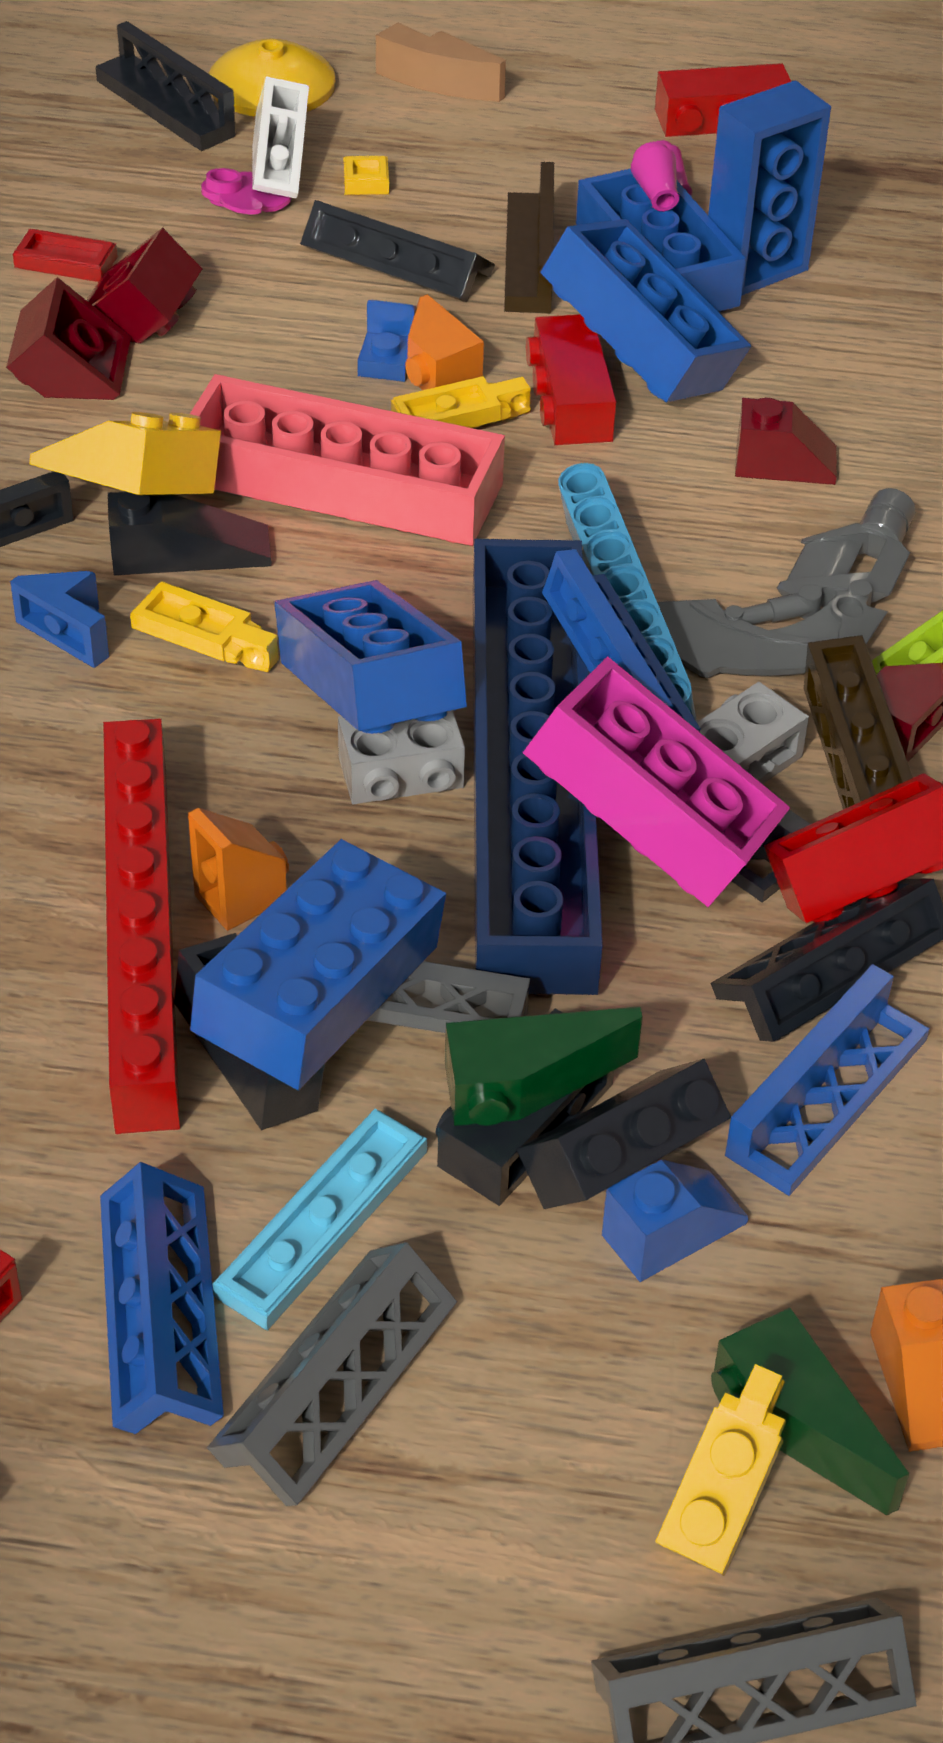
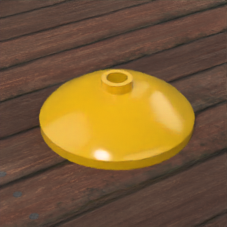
M260 39L235 47L223 54L209 71L211 76L233 89L234 112L256 117V110L266 76L309 85L306 112L324 104L331 97L335 89L333 67L324 57L311 48L283 39ZM212 95V97L218 102V98Z

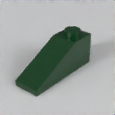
M641 1007L446 1023L445 1070L454 1126L470 1124L489 1126L504 1121L521 1120L638 1058L643 1018Z
M791 1308L719 1340L714 1372L711 1374L712 1387L719 1402H721L725 1392L740 1399L755 1364L783 1376L782 1380L785 1381V1384L772 1411V1414L786 1420L780 1436L783 1440L780 1451L886 1516L899 1510L909 1472Z

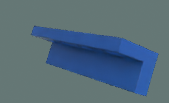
M576 549L556 551L542 594L589 672L591 673L608 656L700 732L701 728L605 574L592 575Z
M872 964L731 1116L725 1157L784 1194L790 1196L927 1041L930 1028L888 1005L893 975ZM879 1023L903 1037L904 1040L898 1046L872 1047L869 1033ZM865 1065L868 1080L865 1084L838 1086L835 1075L838 1067ZM831 1103L834 1119L830 1123L803 1125L800 1109L804 1105ZM795 1142L799 1158L787 1170L761 1152L769 1144Z
M139 1162L100 1195L112 1426L137 1434L165 1411L211 1426L224 1416L204 1187ZM164 1197L182 1203L183 1226L178 1223L164 1204ZM168 1246L172 1247L187 1267V1283L168 1260ZM173 1302H175L192 1325V1341L188 1339L173 1319ZM178 1361L197 1384V1395L178 1389L176 1368Z

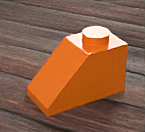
M428 294L420 297L408 334V359L405 362V369L410 381L422 390L482 377L484 341Z
M201 808L188 812L194 894L227 931L261 914L287 890L286 873L289 872V863L284 851L276 842H268L252 824Z
M943 1279L881 1287L870 1334L908 1451L943 1447Z

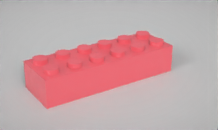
M214 374L190 412L191 415L201 417L200 426L221 431L214 490L251 497L256 500H265L306 511H315L347 518L351 521L365 522L396 529L401 532H410L446 540L451 543L473 546L474 539H477L503 485L505 435L217 374Z

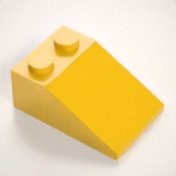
M132 412L131 421H106L31 453L29 464L137 495L214 493L221 431L200 426L201 417L196 415L169 413V420L163 421L164 417L161 415Z

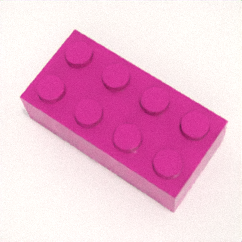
M608 656L555 708L523 752L546 776L557 781L581 801L589 812L605 821L629 841L637 852L647 856L677 881L684 891L695 896L707 907L714 902L747 864L790 809L786 803Z

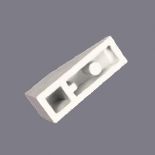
M268 76L265 77L255 118L252 190L297 199L309 85Z

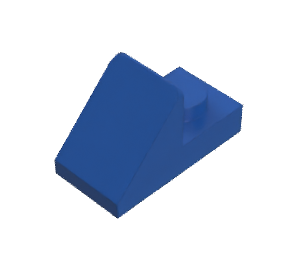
M368 300L367 334L358 357V376L401 382L406 381L405 362L408 359V334L416 306Z
M77 571L20 575L10 581L15 620L18 624L93 668L109 658L107 625L105 616L99 612L97 582L94 572Z

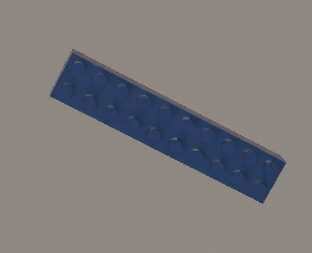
M474 539L475 970L529 978V994L598 995L603 944L596 816L589 812L581 801L557 781L546 776L533 761L523 754L555 708L589 675V670L542 594L556 551L576 549L583 560L582 540Z

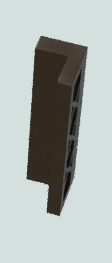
M541 162L539 193L508 192L504 312L551 314L552 284L540 272L554 250V162Z
M863 635L808 642L803 689L842 808L846 809L912 779L913 776Z

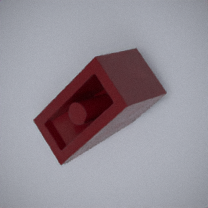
M742 398L736 445L735 477L835 485L837 478V446L793 402L778 401L773 398Z
M943 663L884 666L876 674L907 762L943 727Z

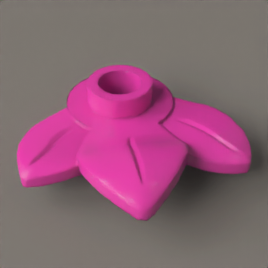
M228 168L212 169L206 173V180L201 184L202 195L210 199L212 204L241 214H260L262 211H278L291 202V197L252 190V172H238Z

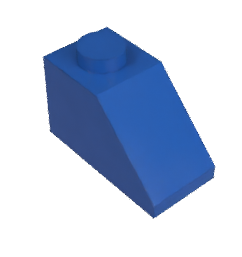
M661 1159L606 1189L602 1236L638 1281L642 1282L746 1225L748 1215L709 1170Z

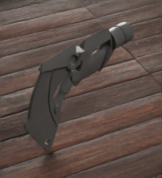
M885 488L879 490L871 499L860 523H854L803 538L801 543L805 546L787 580L780 581L777 587L782 596L768 599L766 603L744 608L732 605L723 610L716 599L657 602L683 666L703 678H710L718 673L757 676L804 674L808 642L863 635L865 644H867L888 612L871 607V602L891 594L910 555L902 541L916 513L915 504L906 493L897 489ZM866 554L877 559L871 572L849 573L857 555ZM796 617L804 619L795 624L772 630H766L754 625L767 621L774 623Z

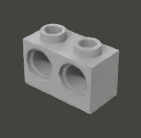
M757 682L741 694L730 696L721 707L703 719L696 720L701 728L700 733L760 783L764 784L802 757L809 716L761 682Z
M453 710L447 711V716L439 720L419 721L411 719L394 723V727L391 730L375 734L358 731L342 716H338V755L352 805L464 788L465 746Z

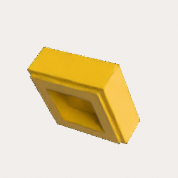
M388 156L343 157L345 195L389 194Z

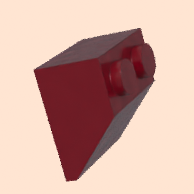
M162 227L106 271L87 298V301L131 336L130 342L140 344L155 332L159 336H163L177 323L180 315L176 310L182 308L196 293L197 290L193 284L203 268Z
M57 277L20 310L6 368L14 374L18 381L30 386L44 398L114 400L120 395L131 336Z

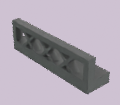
M423 961L367 1020L445 1033L446 1023L527 1016L530 979Z
M407 1242L370 1250L207 1446V1449L224 1468L250 1465L285 1506L298 1505L457 1301ZM410 1280L430 1304L416 1322H401L400 1291ZM383 1313V1321H377ZM368 1331H384L385 1361L377 1371H361L360 1340ZM401 1331H408L401 1340ZM343 1363V1371H336ZM327 1381H344L345 1411L336 1422L320 1423L319 1391ZM361 1381H368L362 1389ZM302 1413V1423H294ZM286 1432H303V1464L291 1478L270 1455V1452ZM320 1432H328L321 1440Z
M877 1597L591 1660L596 1691L608 1705L614 1743H634L628 1708L659 1701L679 1715L663 1740L654 1743H759L917 1706L902 1615ZM886 1650L892 1688L861 1695L845 1683L861 1656ZM837 1662L831 1673L820 1666ZM808 1668L825 1680L807 1708L789 1711L772 1699L789 1672ZM765 1678L758 1689L748 1683V1681ZM735 1685L753 1697L736 1724L716 1728L699 1716V1713L717 1688ZM839 1691L849 1697L832 1702ZM692 1694L685 1706L674 1699ZM766 1707L777 1714L760 1718ZM692 1724L702 1730V1732L686 1735Z

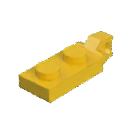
M484 376L393 397L391 400V411L476 428L480 425L511 419L530 412L531 390L524 377L488 383Z
M162 581L130 613L131 627L133 629L221 661L226 660L228 663L236 664L240 660L245 667L269 672L279 661L278 636L262 630L261 626L251 620V613Z
M755 1364L740 1399L725 1392L719 1407H714L655 1543L725 1576L783 1443L780 1436L786 1420L772 1414L785 1384V1381L782 1380L783 1376Z

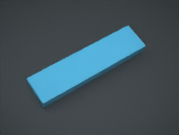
M375 1108L213 1283L214 1297L268 1331L427 1153V1138Z

